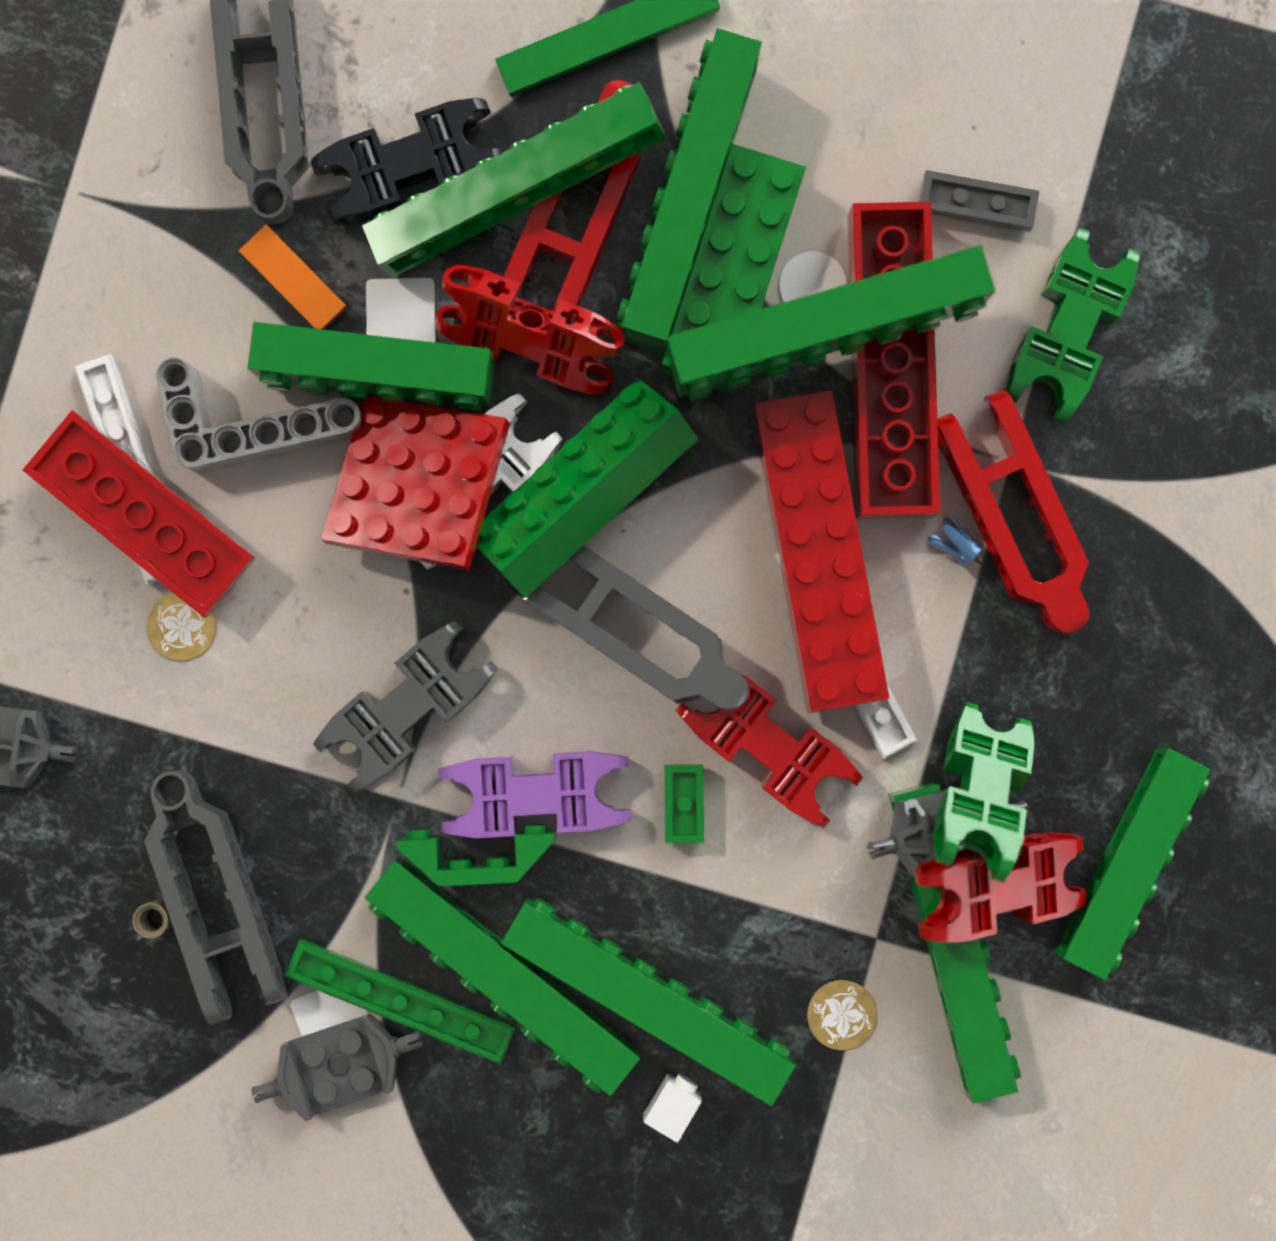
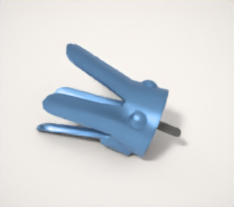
M953 512L954 518L963 532L948 518L943 520V531L956 546L935 535L928 537L929 544L951 555L963 568L973 560L980 565L983 564L976 556L984 545L970 536L955 512Z

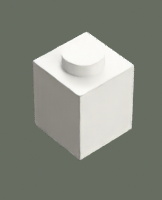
M667 1073L643 1113V1122L678 1143L702 1102L701 1093L697 1091L698 1085L682 1074H678L675 1078Z

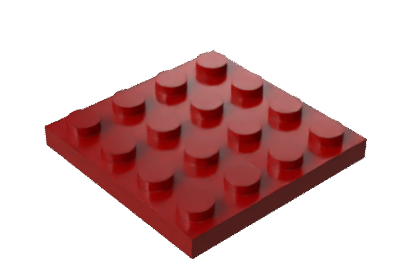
M367 396L361 403L362 422L360 427L352 433L321 540L328 545L469 571L510 427L509 421L504 417L403 401H382V398Z

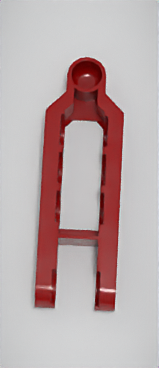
M621 80L608 83L603 89L598 103L613 96L621 87L632 86V84ZM640 152L613 165L581 243L547 229L554 210H559L561 206L562 192L533 206L504 277L521 283V291L525 279L530 280L540 253H545L572 264L553 312L557 309L561 299L580 307L641 162ZM500 285L499 294L502 293V290H503V286H502V285ZM573 313L571 325H572V323H573V321H574V319H575V317H576V314H574V313Z
M1001 389L984 397V401H988L989 409L998 427V430L995 432L1008 458L982 470L956 417L952 413H948L938 418V444L1009 596L1035 606L1044 624L1054 633L1070 634L1082 629L1088 622L1090 613L1080 590V585L1089 561L1011 396L1005 389ZM1013 472H1019L1031 497L1028 502L1031 507L1035 506L1047 531V534L1044 536L1047 542H1052L1063 566L1060 569L1061 575L1044 583L1032 579L988 485Z

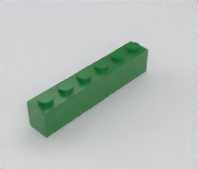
M1156 748L1086 888V904L1074 912L1054 952L1056 955L1105 981L1109 973H1115L1122 960V953L1120 951L1126 939H1131L1138 929L1140 919L1137 917L1143 905L1148 904L1156 893L1157 884L1155 881L1161 869H1166L1173 859L1175 850L1172 847L1178 834L1182 835L1190 825L1192 814L1189 812L1195 800L1201 799L1209 786L1207 776L1211 769L1170 748Z

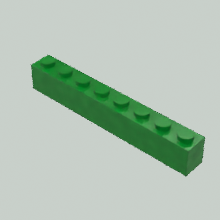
M638 82L632 86H624L618 89L613 96L600 103L587 105L573 117L563 122L550 124L542 133L528 140H521L512 144L509 150L493 158L479 161L474 168L459 176L446 178L438 187L426 193L413 195L407 200V203L391 211H383L377 214L372 221L362 226L378 266L394 278L667 137L641 83Z
M931 782L888 793L893 815L897 801L910 800L946 789L941 790L939 784ZM909 873L922 922L927 920V915L933 913L938 907L940 891L938 887H926L916 884V879ZM979 938L967 942H935L926 940L965 1095L972 1103H977L1019 1092L1015 1079L1021 1078L1020 1068L1015 1055L1009 1056L1006 1041L1011 1040V1034L1005 1017L999 1018L996 1003L1001 1002V995L996 980L989 979L986 964L991 963V957L985 940L980 941Z
M400 857L393 861L365 896V899L371 903L368 907L371 912L383 921H387L390 918L401 927L399 933L403 938L415 946L421 943L432 952L429 955L430 959L444 970H448L451 967L461 975L462 978L459 981L475 995L482 992L492 1000L491 1008L501 1017L508 1020L511 1016L523 1026L520 1029L521 1032L528 1039L536 1044L542 1041L553 1050L551 1053L552 1057L567 1069L571 1066L575 1067L584 1075L581 1078L582 1081L594 1092L600 1094L603 1090L611 1096L640 1060V1051L527 959L500 944L502 939Z
M528 898L526 899L500 944L768 1105L773 1106L796 1067L793 1057L789 1055L792 1051L790 1048L771 1038L769 1043L756 1036L758 1030L754 1026L740 1018H737L734 1023L722 1015L724 1009L713 1001L704 998L702 1002H699L688 994L691 990L676 979L670 978L666 982L655 975L657 969L646 961L637 958L633 962L621 955L623 948L611 940L603 938L599 942L589 936L590 929L573 918L566 922L554 915L557 909L540 898H536L534 902Z

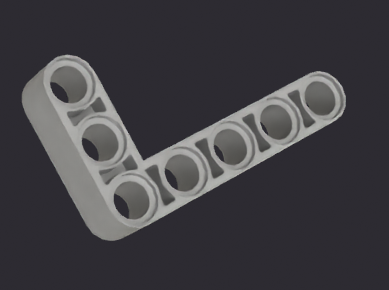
M177 357L163 360L156 371V379L173 455L179 464L195 472L210 471L349 439L362 422V412L352 400L337 398L211 427L198 371ZM178 370H185V381L181 385L173 387L171 383L173 374ZM193 406V419L187 424H181V411L186 407ZM346 409L353 410L355 416L353 422L347 427H339L337 424L339 413ZM307 418H315L317 422L315 431L308 436H302L300 433L301 423ZM276 426L279 430L277 440L272 444L265 445L262 440L264 431L269 427ZM233 435H239L241 439L239 449L233 453H227L225 450L227 439ZM201 443L203 448L202 456L197 461L190 462L188 459L190 447Z

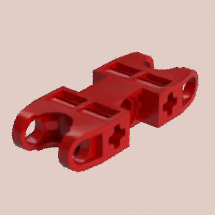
M457 265L448 268L444 272L442 288L447 295L453 297L452 300L460 305H445L437 311L435 325L439 333L445 338L462 346L488 348L491 350L495 360H498L502 350L506 349L539 362L537 377L571 390L596 395L610 389L614 374L612 369L603 363L600 355L613 357L622 351L625 337L620 327L595 312L562 299L555 312L520 299L518 295L521 283L488 270ZM454 278L464 279L470 285L464 286L453 283L451 280ZM500 285L503 286L501 294H499ZM573 313H574V314H576V318H575V322L573 323V325H571V321H572V317H573ZM454 318L462 322V324L450 325L443 319ZM606 335L613 338L616 343H606L597 337ZM487 336L486 344L484 347L482 346L483 339ZM560 363L557 375H555V366ZM591 373L603 377L605 381H593L589 379L586 374Z
M741 673L739 674L747 681L750 689L749 699L741 709L735 712H725L718 709L712 713H703L699 710L694 712L683 703L678 705L675 711L699 739L728 762L742 747L772 771L761 788L793 813L822 828L826 827L830 819L819 811L821 807L816 802L814 796L818 782L825 777L836 776L841 779L845 777L855 786H858L863 779V776L842 751L812 727H807L800 738L795 740L767 718V713L777 700ZM758 694L759 697L755 700V702L751 705L748 711L741 718L740 716L742 715V713L746 710V708ZM736 722L737 725L733 728V730H732V731L729 733V735L725 738V740L722 742V744H721L720 746H718V744L720 743V741L723 739V737L727 734V732L731 729V727H732V726L734 725V723Z
M1034 833L1024 836L1015 864L1004 883L991 879V871L987 870L986 861L978 852L972 849L958 851L950 866L937 863L935 858L919 865L915 869L916 884L926 887H938L940 891L938 907L933 913L927 915V920L919 923L920 937L935 942H967L997 934L996 914L1012 910V916L1036 924L1066 916L1080 909L1086 904V890L1078 886H1066L1063 877L1067 864L1077 857V853L1083 851V838L1066 833Z

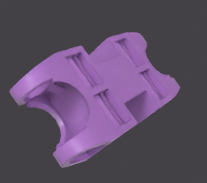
M594 751L554 753V773L527 775L513 774L512 756L476 758L438 768L439 779H454V783H461L468 787L473 797L472 807L467 814L460 815L457 820L441 822L442 833L471 838L515 836L517 833L516 816L557 814L558 833L596 831L631 821V809H614L613 805L601 802L595 790L598 779L604 774L611 773V769L628 767V756ZM570 759H573L575 788H572ZM493 764H495L496 793H495L494 765H493ZM573 796H575L576 802V824H574ZM496 801H497V810H498V826H499L498 829H497Z

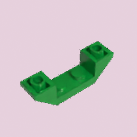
M547 824L524 825V832H517L515 834L516 863H510L509 857L486 858V865H471V859L447 860L446 867H442L441 836H431L428 829L407 831V837L397 841V849L437 886L517 883L555 841L556 830L547 831Z

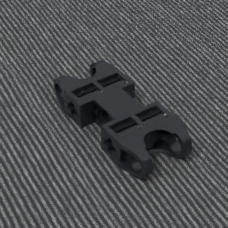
M482 98L448 101L414 113L421 132L381 145L375 128L341 139L317 153L311 160L314 174L327 175L333 173L334 176L342 175L351 179V187L348 193L340 198V203L328 210L331 222L338 225L372 221L377 214L383 211H391L403 205L398 191L438 178L439 184H441L448 177L459 176L474 168L479 161L493 158L505 152L503 148L487 150L486 147L477 148L466 142L468 133L477 126L476 122L490 114L488 102ZM436 124H439L444 141H440L435 127ZM365 149H366L367 155H368L369 160H370V163H371V166H370V167H369V165H368L366 156H365L364 151H363V150H365ZM449 156L452 160L456 174L452 175L449 163L447 161V157ZM376 182L379 185L383 200L380 199L377 187L375 185Z

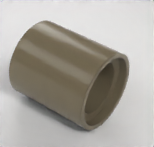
M155 899L141 905L133 915V928L143 938L153 939L173 929L164 899ZM151 909H156L161 913L163 917L161 928H156L150 924L148 914Z

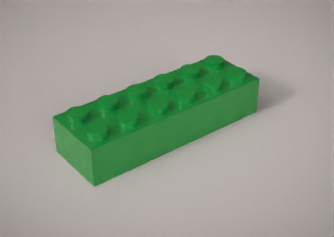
M736 144L731 145L671 335L762 308L806 166ZM665 353L661 373L673 376ZM726 384L711 388L730 395H734L736 388L728 389Z
M253 322L247 369L258 377L259 382L267 383L268 389L276 391H290V386L305 388V393L312 395L328 396L329 390L344 392L343 397L354 400L366 399L367 395L382 396V401L405 402V399L419 400L421 405L443 408V403L458 405L459 411L481 413V408L491 409L496 362L491 350L488 348Z
M638 378L630 386L626 387L602 412L596 414L590 423L568 440L544 465L538 467L531 477L510 493L496 509L483 519L476 546L526 599L699 439L679 410Z

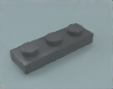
M926 170L923 176L919 202L931 201V214L1030 232L1034 225L1039 190Z

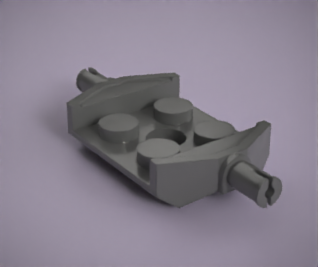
M0 706V785L29 788L33 785L48 761L75 762L77 756L66 755L65 753L76 754L77 747L55 745L51 742L42 711Z
M947 790L910 800L897 801L895 803L890 836L886 839L868 843L867 849L874 850L868 852L870 857L876 859L894 853L915 879V869L919 865L935 858L933 834L937 809ZM1024 801L1011 804L1020 808H1028Z
M369 1013L284 1042L280 1048L278 1073L275 1080L253 1086L252 1095H256L254 1101L259 1103L278 1095L280 1097L283 1096L302 1119L308 1121L314 1115L382 1092H385V1094L391 1093L396 1080L398 1057L405 1052L422 1048L423 1041L420 1039L421 1035L419 1031L397 1039L396 1036L391 1037L380 1021ZM335 1054L346 1056L350 1061L349 1072L345 1074L335 1073L330 1067V1058Z

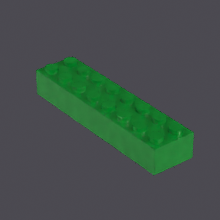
M717 28L713 41L706 39L699 61L701 66L698 77L694 76L688 94L687 113L690 114L682 113L676 132L677 141L675 149H678V151L670 150L664 173L666 175L663 184L667 186L666 189L659 187L652 207V210H654L652 221H655L654 226L646 225L640 245L642 247L640 257H643L642 263L634 262L628 282L630 284L629 293L632 295L630 300L623 298L616 321H618V327L624 333V343L665 356L667 336L672 334L729 151L734 143L754 81L762 46L761 41Z
M982 245L667 336L666 355L678 396L688 395L689 400H695L712 394L711 388L726 384L728 389L748 384L750 382L749 377L764 373L766 378L778 376L788 371V365L802 362L804 367L812 366L825 361V355L840 351L842 356L863 350L864 343L878 339L880 345L901 339L903 337L902 332L916 328L917 333H925L940 327V321L954 317L955 322H962L979 315L978 310L987 306L986 302L996 290Z

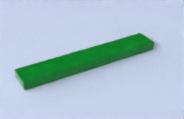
M635 0L495 59V62L509 96L512 98L719 12L720 4L718 0Z
M302 938L298 941L284 977L500 1065L516 1028V1025Z

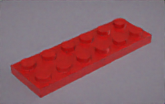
M73 410L70 411L22 469L28 476L202 617L207 618L256 558Z

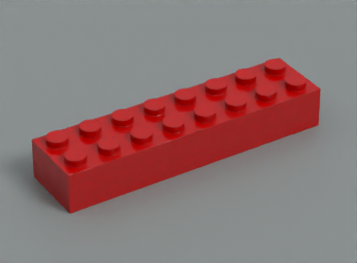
M931 201L852 204L847 215L849 283L933 259ZM916 328L902 332L903 337L901 339L882 345L879 344L878 339L864 343L863 350L851 354L856 520L933 518L940 514L935 329L925 333H917Z
M832 390L756 403L752 414L807 714L887 700L890 697Z

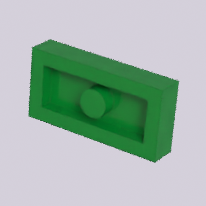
M703 764L664 765L665 843H704Z

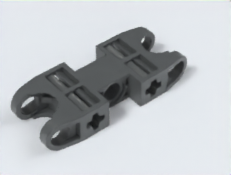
M454 621L426 636L395 662V665L407 678L379 703L367 691L360 692L331 718L315 739L313 746L319 753L329 746L343 741L352 742L358 747L361 752V764L356 770L358 775L348 784L354 793L388 775L417 750L405 734L430 712L435 710L445 722H449L478 697L497 672L498 667L492 660L479 670L473 669L465 673L458 672L453 668L449 659L450 649L455 644L453 639L464 629L458 621ZM441 688L448 694V696L454 701V703L447 697V695L441 690Z

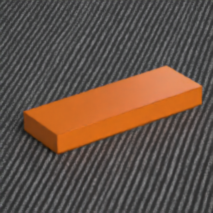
M266 224L239 250L315 329L326 330L348 309L335 293Z

